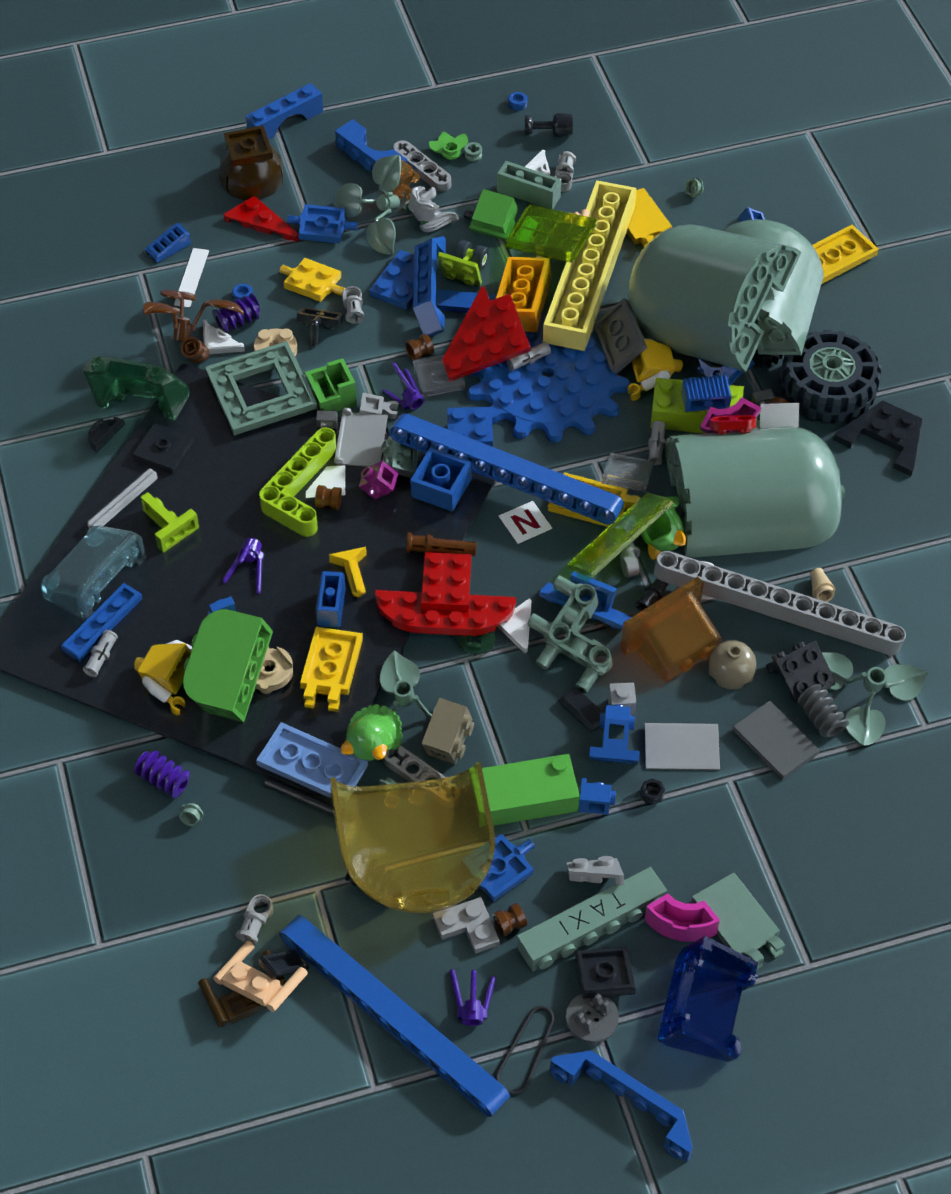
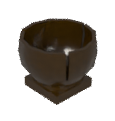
M261 125L224 133L227 150L221 155L219 179L225 191L230 196L240 200H248L253 196L261 200L273 195L283 183V163L279 153L269 143L264 126Z

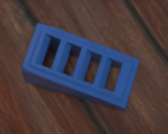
M178 222L147 246L145 252L158 263L190 245V234Z

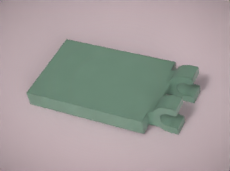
M735 873L728 875L692 896L693 904L705 900L720 920L717 932L718 937L736 960L744 957L753 972L762 967L761 961L764 960V957L757 950L765 945L774 959L783 955L782 949L785 947V944L777 937L780 930Z

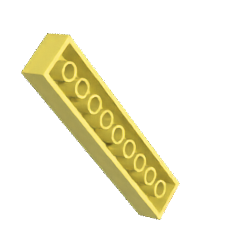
M596 180L586 210L589 211V217L581 244L573 243L543 325V342L585 351L635 208L636 188Z

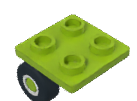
M460 240L456 246L454 256L442 252L438 253L437 257L441 272L446 278L451 280L458 279L470 286H481L482 280L479 271H482L487 263L489 255L487 247L478 245L473 250L469 241Z

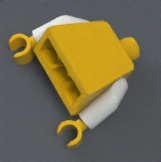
M644 338L647 348L632 360L636 380L641 383V385L635 383L629 385L628 394L632 393L630 395L632 401H636L641 397V391H648L654 388L656 378L670 379L674 372L682 370V360L673 358L671 348L668 345L658 343L650 338Z
M174 640L167 644L153 645L145 658L138 657L134 663V668L142 677V683L146 689L163 703L168 702L171 706V712L175 715H180V710L175 705L180 704L185 708V701L179 696L173 698L171 694H176L183 683L185 674L184 664L187 657H190L193 649L192 646L179 640Z

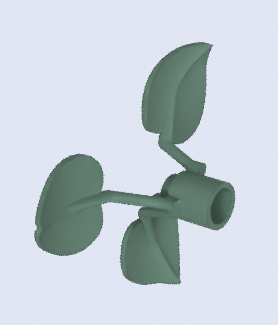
M400 155L382 157L375 162L372 177L374 182L380 185L379 190L385 193L380 195L377 200L361 199L362 189L354 183L344 184L337 190L335 195L337 208H345V217L354 218L360 214L362 209L361 203H376L378 208L384 211L374 219V224H370L367 227L366 237L369 245L374 250L388 255L394 254L396 230L394 223L390 219L383 217L391 214L392 211L397 210L400 206L399 197L392 193L397 188L400 180Z
M393 651L385 661L380 673L382 688L386 692L394 693L395 695L393 711L397 715L399 706L407 707L416 702L423 713L431 719L433 714H430L419 700V697L414 695L413 687L417 685L420 679L418 667L398 652Z
M822 652L836 681L834 686L828 688L829 690L836 691L842 688L844 682L850 684L863 679L864 688L870 692L865 709L854 707L845 716V719L849 721V725L846 727L847 732L863 746L875 743L885 729L883 713L878 710H870L875 693L884 687L889 688L891 696L897 700H913L920 693L928 675L927 671L918 667L896 664L889 666L885 670L880 667H873L868 673L862 672L861 675L848 679L853 674L851 661L839 653Z

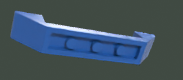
M444 236L432 238L418 244L414 249L413 310L422 333L428 334L429 337L444 332L445 315L436 307V258H438L439 252L446 254V238Z
M593 1051L554 1056L551 1059L550 1072L557 1081L561 1083L566 1082L573 1086L583 1070H586V1073L595 1081L601 1080L616 1095H624L639 1110H647L653 1114L660 1124L666 1127L671 1126L672 1129L666 1136L664 1147L675 1159L689 1161L692 1153V1144L685 1114L682 1109Z

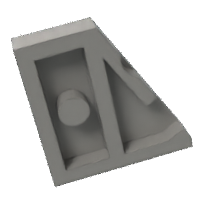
M602 856L598 860L588 861L585 858H577L573 862H566L570 881L602 883V878H616V885H624V874L617 858Z

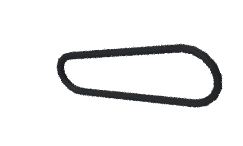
M536 1006L529 1012L496 1072L495 1079L500 1083V1073L534 1012L537 1010L548 1012L551 1018L526 1083L517 1091L507 1090L510 1095H518L524 1092L530 1084L554 1023V1014L548 1007Z

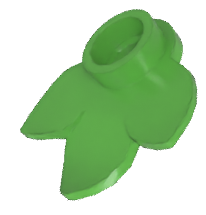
M446 132L441 133L438 141H429V147L432 151L442 154L444 158L449 160L460 157L461 150L468 144L466 134L453 138Z

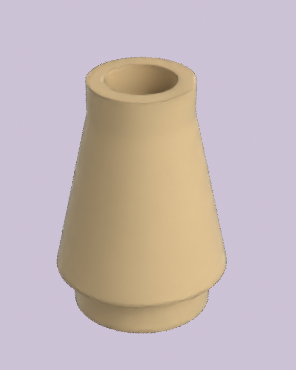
M815 568L810 572L812 595L815 599L828 602L835 595V587L822 568Z

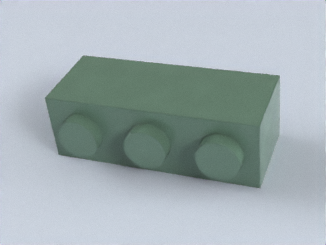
M505 161L497 173V192L553 210L561 197V179Z

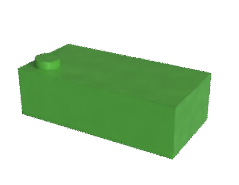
M569 754L471 770V787L480 828L579 811L580 795Z

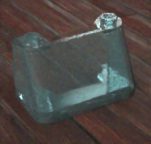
M100 525L90 528L86 536L59 565L43 578L41 583L43 597L86 621L94 613L92 611L94 602L99 603L101 601L100 592L125 565L130 568L133 566V563L140 566L146 560L142 537L132 531Z

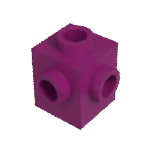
M380 461L366 467L362 471L359 487L369 496L377 499L394 490L398 472L384 461Z

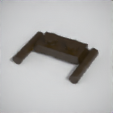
M266 950L261 954V956L272 953L270 950ZM283 976L274 978L280 981L281 986L286 983ZM207 978L201 979L198 982L218 1027H223L228 1022L233 1024L267 1008L236 991L217 1000Z

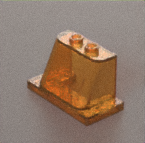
M697 576L623 623L621 650L627 656L636 650L665 682L682 671L687 672L696 662L706 660L711 655L713 649L722 643V638L701 606L704 582Z

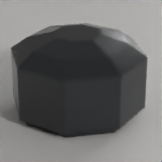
M653 778L644 781L640 789V796L643 801L651 805L662 802L665 795V788L662 782Z

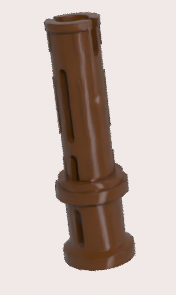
M411 532L407 533L406 553L417 551L476 555V541L433 538L431 534L420 536L412 535Z

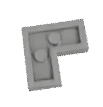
M481 897L433 913V920L442 940L466 932L475 954L500 946L499 938Z

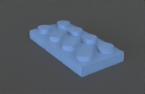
M282 722L256 760L258 766L342 804H345L368 767V760H361L354 754L344 755L341 752V748Z

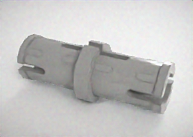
M544 341L532 347V351L506 360L508 367L514 371L528 363L530 365L534 364L535 360L551 354L548 343Z
M661 421L652 423L651 438L648 440V446L650 447L648 462L651 465L662 464V454L666 444L664 439L666 424Z
M105 630L97 646H93L91 650L92 655L83 668L87 675L96 677L104 661L109 659V652L118 638L114 632Z

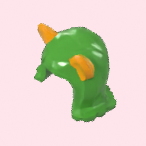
M667 496L654 502L631 524L633 528L640 527L642 538L648 544V554L652 560L657 559L661 551H673L679 546L685 545L684 523L676 510V507L679 505V498L677 496Z
M378 704L370 705L368 708L364 707L361 711H357L351 718V723L347 728L346 741L341 746L342 754H354L359 759L365 761L383 759L386 756L387 750L391 749L394 751L402 744L403 733L401 732L402 723L399 720L400 717L392 709H388L387 706L383 705L380 707Z

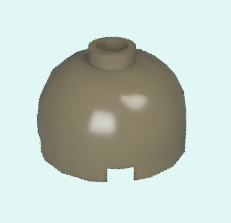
M730 640L719 644L713 649L708 662V673L710 677L712 675L716 680V684L727 689H740L754 678L756 658L753 651L746 644Z

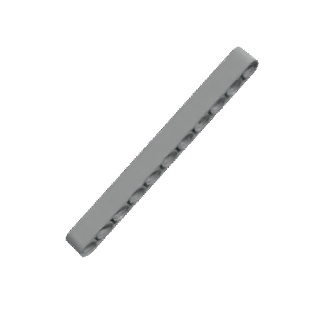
M663 551L657 556L654 574L657 579L887 655L899 653L906 638L905 630L896 624L671 551Z

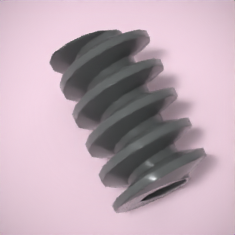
M816 684L806 689L800 695L798 703L803 707L804 712L809 715V719L814 722V726L819 730L822 737H832L842 732L849 725V721L843 719V712H837L839 709L837 704L831 705L834 700L832 697H827L828 691L826 689L820 690L822 685Z

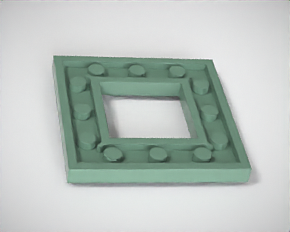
M287 341L205 367L208 379L234 435L318 408L314 395ZM275 368L287 394L247 407L235 381Z

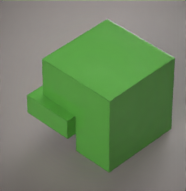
M483 189L469 227L470 231L509 242L518 213L514 198Z
M343 358L328 362L327 368L323 366L305 372V378L322 411L338 412L344 408L357 406L356 384Z

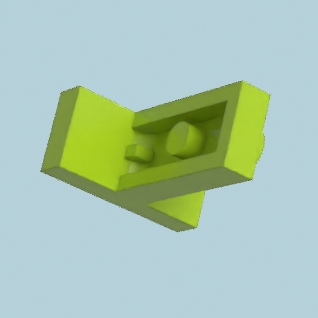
M148 492L141 496L143 511L162 528L155 533L157 548L163 553L199 528L197 514L192 509L177 517L173 511H168L159 498H154Z

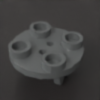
M597 993L594 998L583 999L582 994H579L572 999L567 1007L565 1023L574 1037L595 1046L614 1034L618 1027L619 1014L616 1005L609 997H601Z

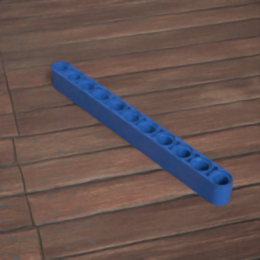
M401 414L389 430L391 438L400 444L423 453H427L429 448H433L471 461L472 472L604 524H613L624 507L623 500L615 494L409 414Z
M300 914L297 915L280 931V937L291 949H295L306 962L486 1116L492 1117L509 1099L510 1094L502 1084Z

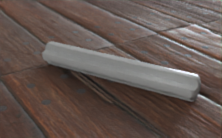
M152 469L146 470L87 522L88 528L93 532H97L157 480V473Z

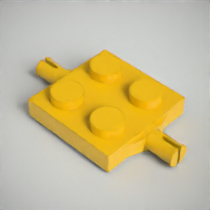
M304 258L295 268L285 265L280 267L279 272L288 276L284 281V288L319 302L330 293L343 297L342 294L346 288L336 285L341 279V271L307 258Z

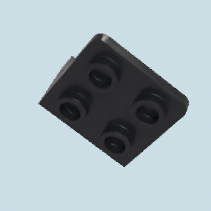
M802 641L792 646L793 651L788 654L782 651L771 656L773 661L766 664L769 673L779 670L796 703H798L800 695L809 687L821 684L820 690L834 686L836 683L816 641L807 645Z

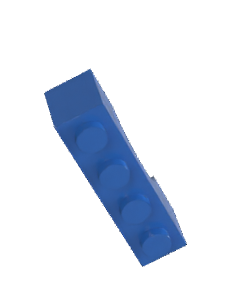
M309 83L246 115L247 128L263 125L269 140L275 137L278 127L289 116L302 114L308 120L322 113V93Z
M352 119L335 130V144L338 149L343 150L353 160L363 165L366 170L372 172L375 162L382 157L400 155V179L408 174L407 159L394 149L377 151L366 146V129Z

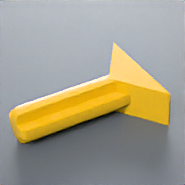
M366 547L329 554L330 563L345 568L352 595L357 596V598L364 595L366 590L358 562L367 555Z

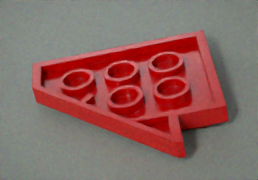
M485 286L481 287L442 359L450 382L532 351L511 294L490 301Z

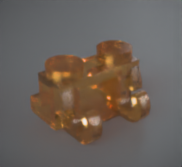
M401 160L399 184L392 193L397 195L399 199H402L404 197L403 193L406 192V198L410 199L412 189L409 186L411 180L414 183L419 182L420 175L403 160Z

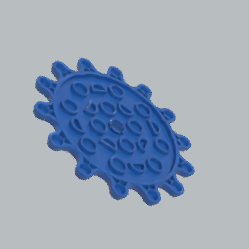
M542 313L538 331L525 332L531 348L543 342V325L546 319V314ZM597 332L590 335L585 351L548 344L551 354L535 360L534 364L530 365L528 363L512 371L508 367L507 361L469 374L478 377L481 382L469 388L467 397L471 401L485 400L490 403L492 407V424L503 419L511 420L514 423L512 433L518 439L526 438L534 429H541L552 443L560 442L563 439V431L568 427L577 428L584 435L593 434L596 426L592 418L597 414H604L608 417L619 415L620 408L610 397L614 393L628 392L630 385L627 378L620 377L611 371ZM543 372H545V374L548 373V374H551V375H553V376H552V377L543 376Z

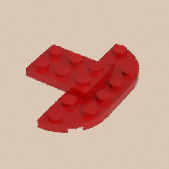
M425 552L422 592L375 590V602L382 617L385 616L392 621V625L396 628L413 633L464 636L487 634L495 631L496 627L503 622L507 623L515 611L516 597L469 595L472 555Z

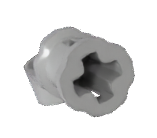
M569 151L559 154V165L556 167L554 176L568 182L561 183V192L569 191L572 187L573 165L576 162V156Z
M355 286L347 287L342 294L344 307L347 309L345 318L347 322L357 324L363 321L365 317L361 309L363 304L362 293Z
M622 532L613 538L612 543L621 554L622 572L626 578L639 575V564L636 558L639 557L640 550L634 546L631 533Z
M256 895L249 902L243 916L245 920L242 927L235 934L236 938L243 943L250 941L253 945L257 944V935L261 926L265 925L267 919L272 916L274 909L272 901L268 896ZM264 902L268 904V909L264 913L255 912L254 907L258 903Z

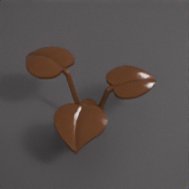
M160 291V294L164 297L180 299V309L158 302H146L143 305L144 316L152 313H170L173 315V339L178 341H184L191 336V330L195 331L196 324L207 306L226 308L244 315L241 307L234 302L210 299L209 301H204L193 323H190L191 319L183 317L184 299L195 301L196 295L186 291Z

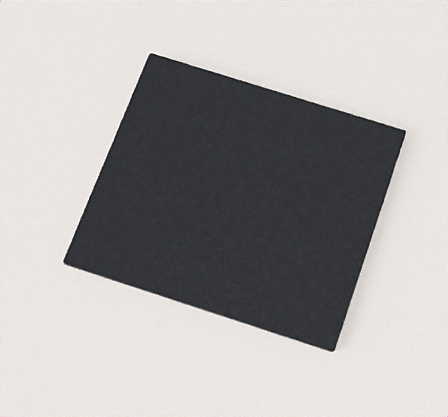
M181 364L1 622L0 671L242 768L272 778L310 795L321 796L316 791L258 766L257 758L281 722L341 748L346 741L347 728L351 723L353 715L357 711H361L362 708H368V706L372 705L382 687L380 673L385 661L393 651L400 654L412 632L396 628L392 625V621L385 616L382 617L375 602V590L422 592L425 552L410 551V553H406L407 533L411 532L412 535L420 536L431 534L433 538L464 541L497 481L472 472V479L452 512L413 498L411 495V478L401 475L397 476L392 492L374 499L359 487L362 478L361 473L366 467L345 465V495L341 498L339 510H333L329 506L317 508L315 507V497L306 498V491L327 466H340L334 463V454L294 496V498L312 507L317 515V532L309 537L302 536L265 515L261 510L259 493L296 452L321 429L317 428L316 421L317 411L320 410L314 409L234 435L206 371L189 364ZM235 381L247 407L280 397ZM338 417L337 428H330L335 432L336 448L341 424L340 417ZM154 423L194 436V443L174 473L134 460L133 453ZM385 433L384 440L388 439L390 435ZM418 450L417 468L419 467L420 463L426 455V453H423ZM152 469L157 473V480L97 532H93L88 528L87 522L146 470ZM147 492L154 498H159L168 511H173L177 517H180L190 509L198 517L199 528L164 553L157 548L155 533L162 528L143 511L141 496ZM247 538L257 539L262 544L260 551L264 553V557L262 559L260 594L256 593L257 560L238 563L226 583L222 582ZM366 547L367 555L358 562L366 590L364 595L360 598L352 595L345 568L330 563L329 554ZM323 571L342 572L345 576L346 591L340 627H322L317 625L316 605L321 572ZM125 583L141 593L143 599L111 630L118 638L109 652L110 657L107 661H104L98 675L91 677L83 671L92 655L91 651L78 662L63 652L60 646ZM231 596L235 602L236 612L263 618L272 629L273 633L269 649H277L279 647L290 655L293 663V678L284 687L269 694H264L255 688L244 723L204 711L188 696L182 683L178 692L171 694L173 698L179 696L185 701V708L180 704L175 705L180 710V715H175L171 712V706L168 702L163 703L143 685L142 677L134 668L135 660L138 657L145 658L153 645L167 644L174 640H179L192 646L194 635L198 634L202 621L208 616L210 611L209 605L217 600ZM316 627L363 633V641L349 694H341L338 712L328 711V695L322 694L316 695L314 708L304 707L305 698L303 695L305 689L300 687V681ZM265 666V671H273L274 666Z

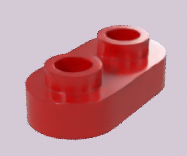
M751 415L716 416L710 418V428L718 434L728 433L729 430L749 433L753 428H756V417Z

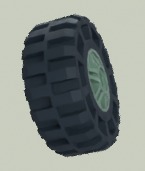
M814 331L807 335L802 355H784L779 380L781 384L780 390L788 403H799V414L801 416L804 415L809 420H817L825 424L830 422H836V424L844 423L846 420L851 421L858 418L859 414L862 415L873 405L881 379V365L874 351H871L870 346L865 342H861L858 337L850 336L842 331Z

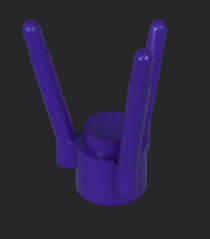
M393 362V368L407 388L402 393L403 400L385 389L382 392L398 402L404 410L408 407L410 410L420 408L424 403V397L420 394L407 369H404L405 378L396 363Z
M254 538L245 539L242 549L239 550L237 557L223 578V583L228 581L238 563L257 560L256 593L260 594L262 559L264 557V553L260 551L262 547L260 541Z
M451 969L450 975L458 1008V1019H462V1023L467 1026L483 1024V1020L487 1019V1010L496 980L495 976L490 978L482 1006L481 1001L476 1000V970H472L470 999L466 1000L465 1005H463L454 969Z

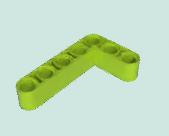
M319 429L271 478L259 493L261 510L265 515L305 537L313 536L317 532L316 511L294 498V496L336 453V436L332 429Z

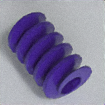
M250 293L249 297L243 296L241 300H234V303L238 304L244 311V315L226 308L213 309L212 314L218 327L223 328L228 333L229 325L235 330L237 329L236 322L241 326H244V319L251 323L252 315L258 320L260 318V307L253 293Z
M156 750L151 754L147 751L140 755L134 767V773L137 776H141L145 781H149L151 785L157 786L159 790L165 791V794L172 796L173 799L183 793L191 775L188 770L182 773V766L178 765L175 767L174 761L170 760L167 762V757L164 755L159 757L160 752Z

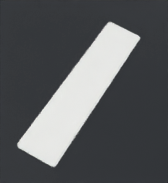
M193 248L179 291L195 294L209 250ZM180 299L175 300V306H180ZM184 299V307H190L192 301Z

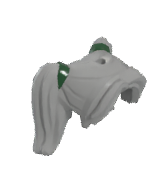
M414 187L410 194V200L405 202L403 207L406 211L414 214L423 232H433L451 222L459 220L455 212H440L437 210L439 205L431 201L436 197L435 187H431L426 192L425 187Z

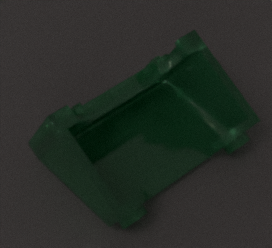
M94 356L83 369L98 407L108 408L109 402L115 399L118 402H122L126 394L159 400L158 404L160 409L164 410L165 419L176 420L190 395L187 384L162 366L106 356Z

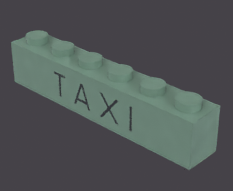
M649 867L624 880V885H614L517 935V948L532 972L539 968L541 970L546 969L560 957H569L581 946L592 945L600 936L606 933L613 934L621 925L639 920L646 913V906L666 895L667 889L654 870Z

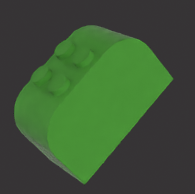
M222 609L212 612L202 621L198 634H195L192 639L193 649L191 655L187 657L184 664L183 684L188 696L204 711L244 723L273 633L263 618Z

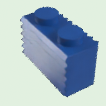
M714 375L706 378L691 377L683 379L681 395L685 412L709 410L710 407L717 409L730 407L731 392L726 375L723 377L721 375Z
M321 572L316 605L318 626H341L346 591L345 576L342 572Z

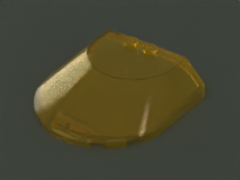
M481 762L475 763L472 768L460 774L427 781L359 787L337 782L335 777L330 778L329 785L342 860L352 880L369 897L385 906L400 911L428 913L447 909L462 902L482 884L493 861L495 833Z

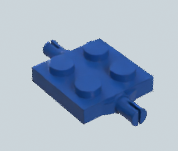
M305 204L300 216L288 215L287 224L299 225V239L340 243L344 230L357 231V222L345 221V208Z
M503 834L499 835L462 861V867L471 876V880L460 886L461 891L467 896L470 892L479 888L495 902L534 874V869L524 856L535 848L534 843L531 842V839H527V841L517 847L510 843Z

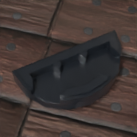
M118 417L104 421L100 419L91 426L88 432V440L91 448L96 453L125 425L124 419Z

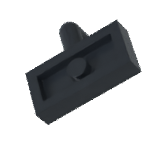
M302 307L297 313V321L310 326L309 345L316 346L318 343L319 325L325 329H336L342 324L344 314Z

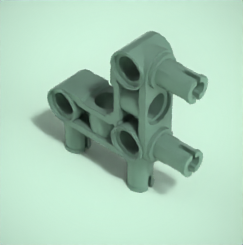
M559 575L554 581L553 588L570 598L556 619L550 623L533 613L527 622L529 627L543 634L546 640V647L536 660V664L548 670L558 653L564 654L586 667V670L576 683V687L582 692L588 693L598 676H603L613 666L608 648L595 639L590 640L579 634L586 620L590 619L598 606V598L594 587L582 583L576 585ZM586 595L592 596L589 601L581 600ZM558 634H566V637L562 640L555 639ZM600 656H604L607 658L602 663L595 662V660Z

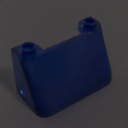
M707 936L684 947L675 961L658 1032V1041L671 1048L726 1062L737 1059L741 1053L742 1045L740 1044V1038L732 1035L742 991L752 987L757 980L756 970L758 962Z

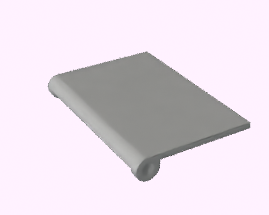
M344 408L334 463L337 465L368 467L380 462L382 458L381 447L385 438L388 415L354 413L351 409Z
M644 723L646 769L720 770L718 724Z

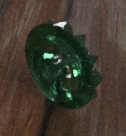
M494 631L475 635L476 638H481V644L473 641V636L458 635L459 647L463 648L466 654L470 652L475 656L478 653L486 654L489 649H493L496 641Z

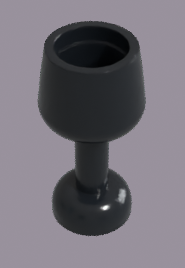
M556 113L553 116V121H533L531 116L525 115V136L531 135L533 129H553V134L556 137L573 135V115Z

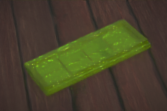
M529 205V207L525 208L507 238L505 247L572 263L573 260H576L596 227L595 223L597 220L593 217Z
M646 493L567 564L568 568L573 572L575 571L593 578L674 504L673 501L667 497Z

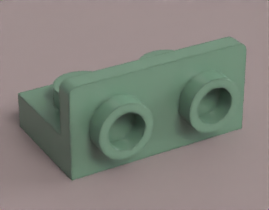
M389 436L382 443V461L398 472V475L412 478L417 470V450L400 444Z

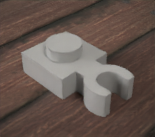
M362 393L359 413L388 415L389 419H396L397 412L390 409L397 410L399 403L396 401L383 402V396Z

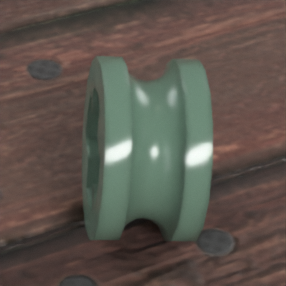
M470 142L465 145L464 156L466 160L477 162L482 159V146L479 143Z

